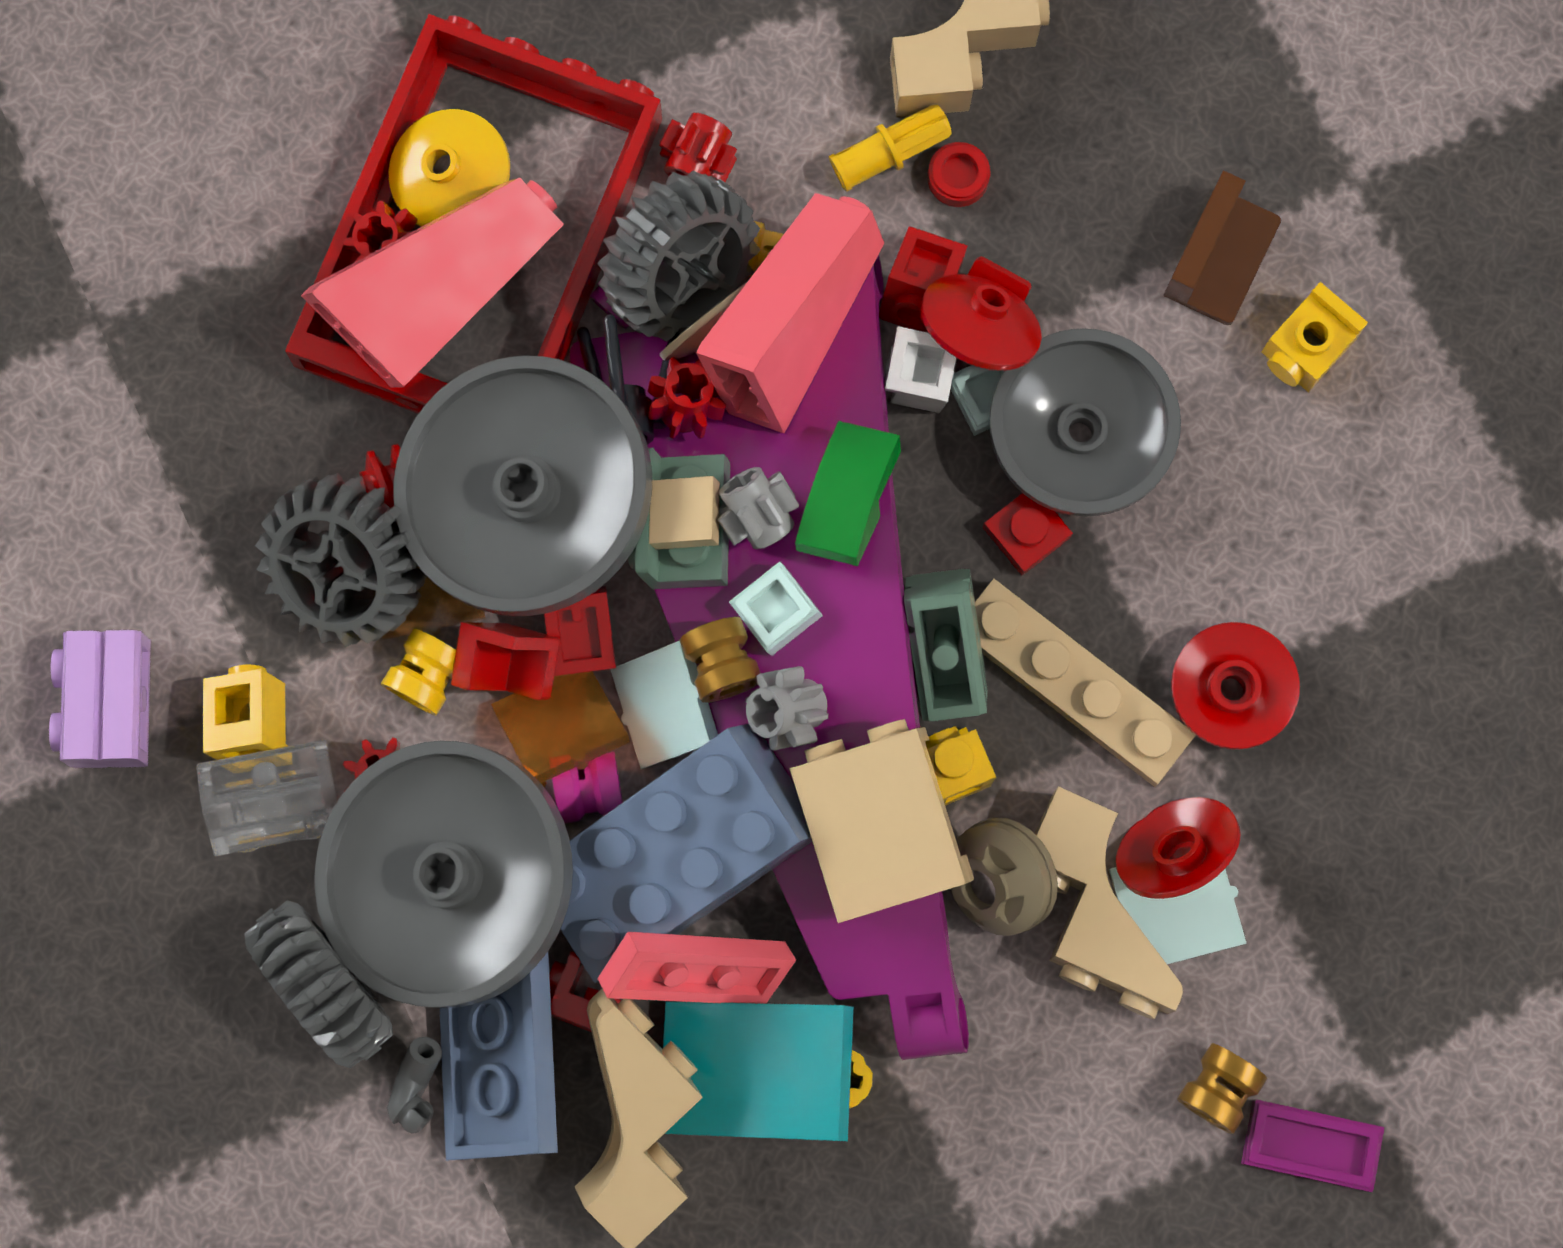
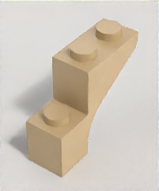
M964 0L957 13L941 26L922 34L893 37L890 65L896 117L911 116L930 105H939L944 113L969 111L973 90H980L983 85L982 64L979 52L1035 47L1040 27L1042 25H1049V0Z
M1058 786L1051 796L1035 835L1043 842L1053 860L1058 881L1057 892L1066 894L1070 886L1080 890L1049 961L1062 966L1059 977L1075 986L1095 992L1099 983L1121 993L1122 996L1118 1004L1141 1016L1155 1019L1158 1011L1167 1015L1175 1012L1183 994L1180 981L1117 899L1107 878L1105 863L1106 847L1118 813Z
M601 989L589 1001L587 1014L611 1110L612 1125L608 1143L600 1159L591 1171L574 1187L584 1208L624 1248H635L688 1198L676 1178L683 1171V1168L657 1140L700 1101L703 1096L690 1078L698 1069L672 1041L662 1049L646 1033L654 1026V1023L632 999H623L617 1003L615 999L607 998L603 989Z

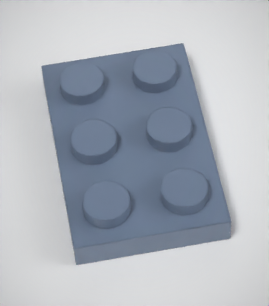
M547 952L528 975L507 991L477 1004L455 1008H440L446 1161L558 1153L549 957Z

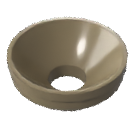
M993 817L974 824L957 838L956 842L960 855L967 854L972 873L973 871L984 873L990 878L995 887L996 895L993 904H987L979 900L972 890L971 882L950 889L958 907L972 923L992 934L1011 936L1029 931L1047 918L1057 899L1058 881L1056 868L1047 848L1030 829L1019 822L1007 818Z

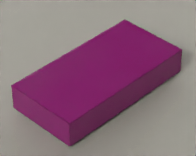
M1255 1099L1252 1102L1241 1164L1360 1191L1373 1192L1385 1127Z

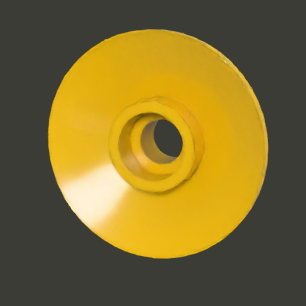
M460 109L436 111L413 123L398 140L389 164V185L394 201L400 210L406 208L418 218L416 224L420 227L509 181L510 178L509 153L500 133L481 116ZM444 155H449L451 159L449 168L441 174H435L433 168L437 160Z

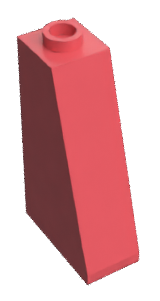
M521 178L513 179L315 283L301 296L391 388L404 387L542 248L564 223L553 213L557 208V204L545 189L532 180L526 184Z
M815 193L701 342L696 354L719 397L727 404L726 410L730 415L785 433L884 245V240L872 210L864 203L851 197L843 196L837 200Z

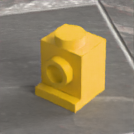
M1319 282L1310 295L1272 335L1263 348L1262 353L1269 358L1267 365L1277 378L1292 387L1299 384L1309 393L1354 343L1368 322L1323 283ZM1306 329L1310 330L1324 343L1319 346L1310 345L1304 339L1303 331Z
M251 664L233 666L228 669V675L204 678L203 753L233 769L292 760V748L286 745L285 683L269 674L266 668Z
M955 726L929 736L928 741H925L945 805L991 787L996 775L976 729L968 732L966 727L958 730Z

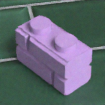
M141 631L63 632V649H54L51 657L52 684L54 688H62L61 713H52L50 717L49 741L51 750L60 751V761L74 768L148 766L151 640Z

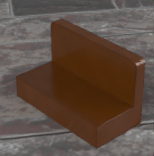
M1223 170L1163 296L1224 325H1231L1277 232L1281 218L1277 214L1238 197L1246 180Z

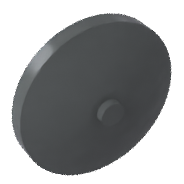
M513 356L493 360L462 373L446 384L425 404L413 421L401 446L394 476V506L397 505L402 511L397 519L400 532H409L410 541L406 544V547L420 569L436 585L456 599L485 612L507 616H534L557 611L583 600L602 587L623 566L634 550L645 527L652 497V466L648 446L642 430L629 408L603 381L590 372L574 364L543 356Z
M459 741L423 742L407 746L381 758L364 770L341 795L325 824L319 842L314 875L315 896L321 923L330 944L345 966L364 984L388 998L410 1005L432 1008L464 1007L491 999L510 989L528 975L550 949L563 924L572 891L573 862L570 840L564 820L550 794L520 764L496 751Z

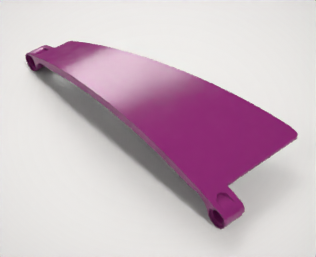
M879 255L785 433L730 415L725 408L722 420H713L706 417L707 428L704 438L699 439L692 431L688 433L679 432L673 439L669 437L670 428L667 426L664 429H654V440L647 445L648 448H654L661 458L724 454L730 461V479L754 467H760L767 479L779 471L796 496L795 499L799 507L788 512L794 521V526L779 541L765 548L754 549L747 538L736 545H733L729 539L728 586L654 589L675 642L680 641L679 639L684 634L701 625L723 618L740 617L729 601L778 562L785 565L823 616L773 656L766 652L742 620L748 638L741 650H745L748 657L756 660L760 673L802 666L805 674L804 679L813 680L823 686L827 699L828 719H825L819 726L813 728L816 732L817 741L798 747L792 746L773 750L792 781L793 777L790 768L808 763L805 750L842 739L847 751L870 743L868 730L902 719L906 720L908 730L920 728L909 629L904 603V585L893 474L891 473L879 499L880 519L858 566L796 551L795 545L801 519L816 473L838 421L889 433L879 326V301L884 295L883 273ZM636 331L618 334L624 384L643 387L646 390V397L650 398L653 402L654 396L647 392L651 376H659L663 360L659 354L666 348L668 341L666 342L659 337H648L644 333ZM605 336L591 338L603 382L610 388ZM577 341L570 350V363L586 370L580 350V343ZM695 353L677 360L680 364L695 363L699 357ZM695 399V400H693V401H691V402H692V403H695V402H698V400ZM759 685L733 697L708 702L718 735L727 728L749 724L746 715V698L753 691L759 689ZM765 738V740L769 744L770 738ZM813 842L773 869L824 984L833 998L846 1000L888 995L895 1041L902 1060L968 1052L969 1031L967 1014L954 976L942 891L838 923Z

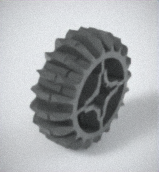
M694 170L687 176L673 172L668 177L666 184L651 181L648 195L644 199L632 197L633 208L627 216L615 217L619 225L616 234L603 240L610 253L598 262V265L604 272L599 286L604 290L606 297H608L606 302L612 307V311L636 332L644 333L648 337H659L666 342L676 332L682 334L708 311L736 291L742 279L754 273L748 261L760 251V248L754 242V238L757 236L760 228L753 221L752 215L754 211L747 205L746 200L735 193V189L723 180H716L712 176L699 174Z
M339 473L327 475L322 480H319L317 477L307 479L299 484L294 491L291 489L277 500L274 509L266 515L265 520L261 523L266 532L260 536L255 546L266 556L261 559V563L256 570L270 575L273 580L268 584L265 594H279L284 601L280 615L296 614L300 618L299 632L310 631L316 627L321 643L333 641L338 637L346 648L351 644H357L360 640L367 644L371 641H377L389 630L394 631L405 622V616L418 605L419 599L422 597L418 590L424 585L425 579L428 576L418 567L406 547V544L410 541L409 532H400L397 519L402 513L401 509L397 505L390 508L384 503L385 487L375 488L367 493L362 476L355 479L351 478L344 482ZM312 520L330 522L329 531L323 530L319 534L308 531ZM366 587L376 591L374 599L353 598L354 590L361 591Z
M287 900L277 909L271 908L256 920L257 924L245 933L247 951L251 954L252 960L285 1003L288 1010L292 1012L302 1027L311 1035L316 1044L320 1045L328 1057L332 1058L338 1065L352 1068L361 1060H368L382 1049L380 1045L393 1036L390 1018L366 984L360 981L341 961L330 944L326 933L312 916L299 904Z

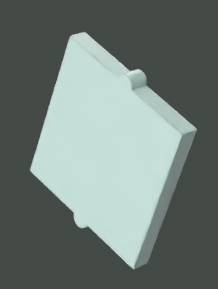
M680 641L610 669L623 709L621 720L624 725L628 726L640 769L649 768L693 752L718 735L709 704L700 700L694 683L698 676L697 665L686 659Z
M1116 867L1109 869L1117 899L1166 964L1247 944L1234 898L1238 895V889L1235 886H1230L1226 869L1212 881L1195 891L1165 899L1147 898L1135 894L1124 885Z

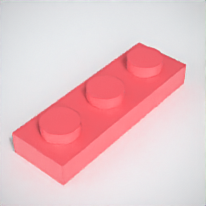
M627 932L597 979L606 997L612 999L767 1004L796 962V959L786 941Z

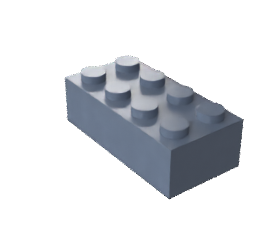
M749 724L727 728L570 840L573 862L572 891L569 906L560 929L594 983L599 982L597 978L627 932L678 935L812 842L795 784L773 750L770 749L765 738L755 732L753 733Z

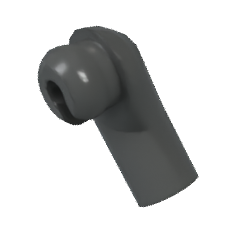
M419 1037L410 1044L400 1064L387 1105L388 1115L392 1123L396 1124L399 1122L404 1130L411 1134L421 1131L434 1114L433 1106L421 1097L441 1059L442 1050L435 1040L428 1037Z

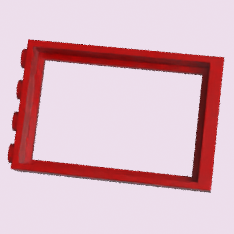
M428 14L314 284L355 263V260L361 255L343 245L344 239L352 237L356 224L353 215L358 213L363 216L376 211L378 201H383L389 206L393 197L389 185V164L393 150L402 134L417 120L428 115L447 67L450 66L629 132L538 353V356L564 361L589 301V296L600 274L601 268L598 262L609 252L603 240L616 234L619 225L615 217H623L662 122L661 99L654 97V92L636 81L622 79L618 84L596 76L597 72L591 66L579 60L564 58L562 62H558L539 55L540 52L535 46L522 39L506 37L504 41L482 34L479 26L465 18L449 16L447 20ZM307 302L285 350L293 366L418 414L425 404L448 384L418 372L404 387L391 388L352 347L332 340L336 331Z

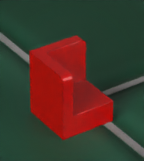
M461 622L451 685L466 690L508 691L534 700H549L552 693L560 638L508 623Z

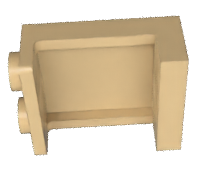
M905 719L868 730L870 743L847 751L842 739L805 750L808 763L790 768L838 923L964 885L974 880L967 854L960 855L925 741L929 740L926 728L908 730Z

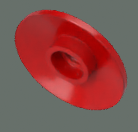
M966 274L944 276L931 283L921 299V318L931 337L951 355L973 366L997 371L1017 369L1028 364L1034 358L1041 345V328L1033 311L1015 293L989 279Z
M1228 622L1206 628L1195 635L1184 646L1173 667L1171 692L1178 715L1192 733L1211 745L1225 749L1240 750L1262 745L1274 738L1286 727L1294 715L1298 704L1300 681L1293 657L1278 638L1255 625ZM1229 678L1237 680L1243 688L1242 697L1238 700L1225 698L1221 692L1223 680Z
M1190 797L1166 803L1152 810L1140 821H1137L1123 837L1116 855L1117 872L1129 890L1147 898H1173L1195 891L1216 878L1235 856L1240 843L1241 832L1239 823L1229 807L1214 799Z

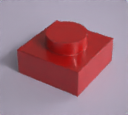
M1023 493L984 522L982 527L1022 576L1068 541L1073 534L1055 511L1037 504Z

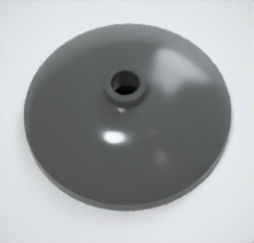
M1082 328L1059 331L1043 337L1036 355L1028 364L1017 369L1004 371L993 395L989 426L996 458L1009 480L1017 489L1047 509L1062 514L1087 517L1106 515L1123 510L1144 498L1156 487L1175 457L1180 439L1181 415L1174 387L1164 369L1152 355L1123 336L1098 329ZM1077 423L1084 424L1090 429L1092 437L1086 442H1078L1071 437L1069 428Z

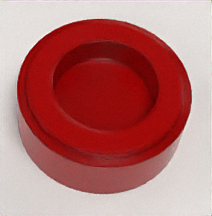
M953 142L944 145L933 155L928 169V185L932 194L940 202L952 207L969 206L977 202L987 190L990 179V165L985 154L976 146L965 142Z

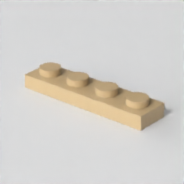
M993 579L975 601L982 654L1143 779L1156 787L1196 735L997 580Z

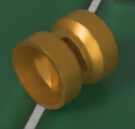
M729 617L709 622L687 632L679 639L686 659L699 664L696 668L698 676L694 683L702 702H714L730 698L758 685L756 676L761 674L756 660L748 657L745 650H741L748 636L740 617Z
M1211 1043L1201 1059L1202 1072L1197 1080L1186 1083L1177 1100L1187 1109L1215 1127L1234 1134L1244 1118L1242 1112L1244 1103L1248 1097L1258 1095L1267 1077L1240 1056L1217 1044Z

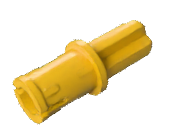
M930 105L887 128L883 124H879L876 126V134L828 157L843 189L848 192L852 187L893 166L898 171L903 169L902 161L949 138L952 134L950 123L939 105Z

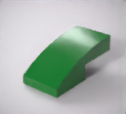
M838 421L822 457L807 499L795 541L796 551L855 566L859 565L880 519L879 499L901 453L900 435Z

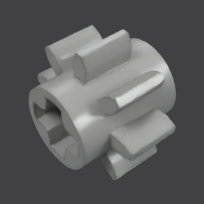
M760 467L750 468L731 478L719 491V495L725 504L719 507V518L717 520L733 545L747 538L754 549L765 548L787 535L794 526V521L788 512L798 508L799 504L795 499L796 496L779 471L767 479Z
M802 666L758 674L756 677L760 688L753 691L746 698V715L751 730L761 737L770 738L771 750L815 743L817 736L813 728L819 726L825 719H828L827 699L823 686L813 680L804 679L805 674Z

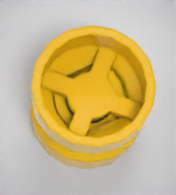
M412 629L403 645L406 653L399 665L390 667L381 685L415 707L437 716L446 701L444 689L450 679H452L456 650L421 630Z

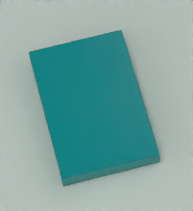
M666 1002L663 1048L672 1041L695 1065L698 1071L690 1078L703 1098L665 1134L848 1142L854 1007L845 1005Z

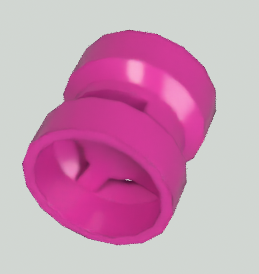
M615 751L595 754L591 761L577 764L570 758L551 761L556 806L565 824L579 822L585 813L599 812L605 816L623 803Z

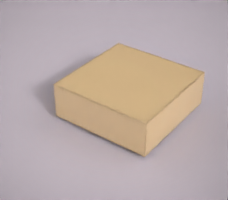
M714 476L652 480L649 544L656 550L719 545V521L717 519L719 518L720 482Z

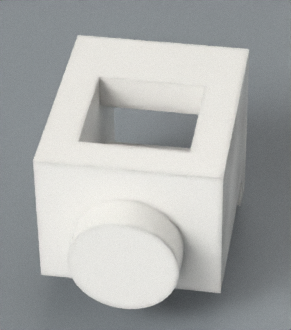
M898 326L884 373L885 391L893 392L890 403L940 413L948 402L956 357L944 350L929 333Z

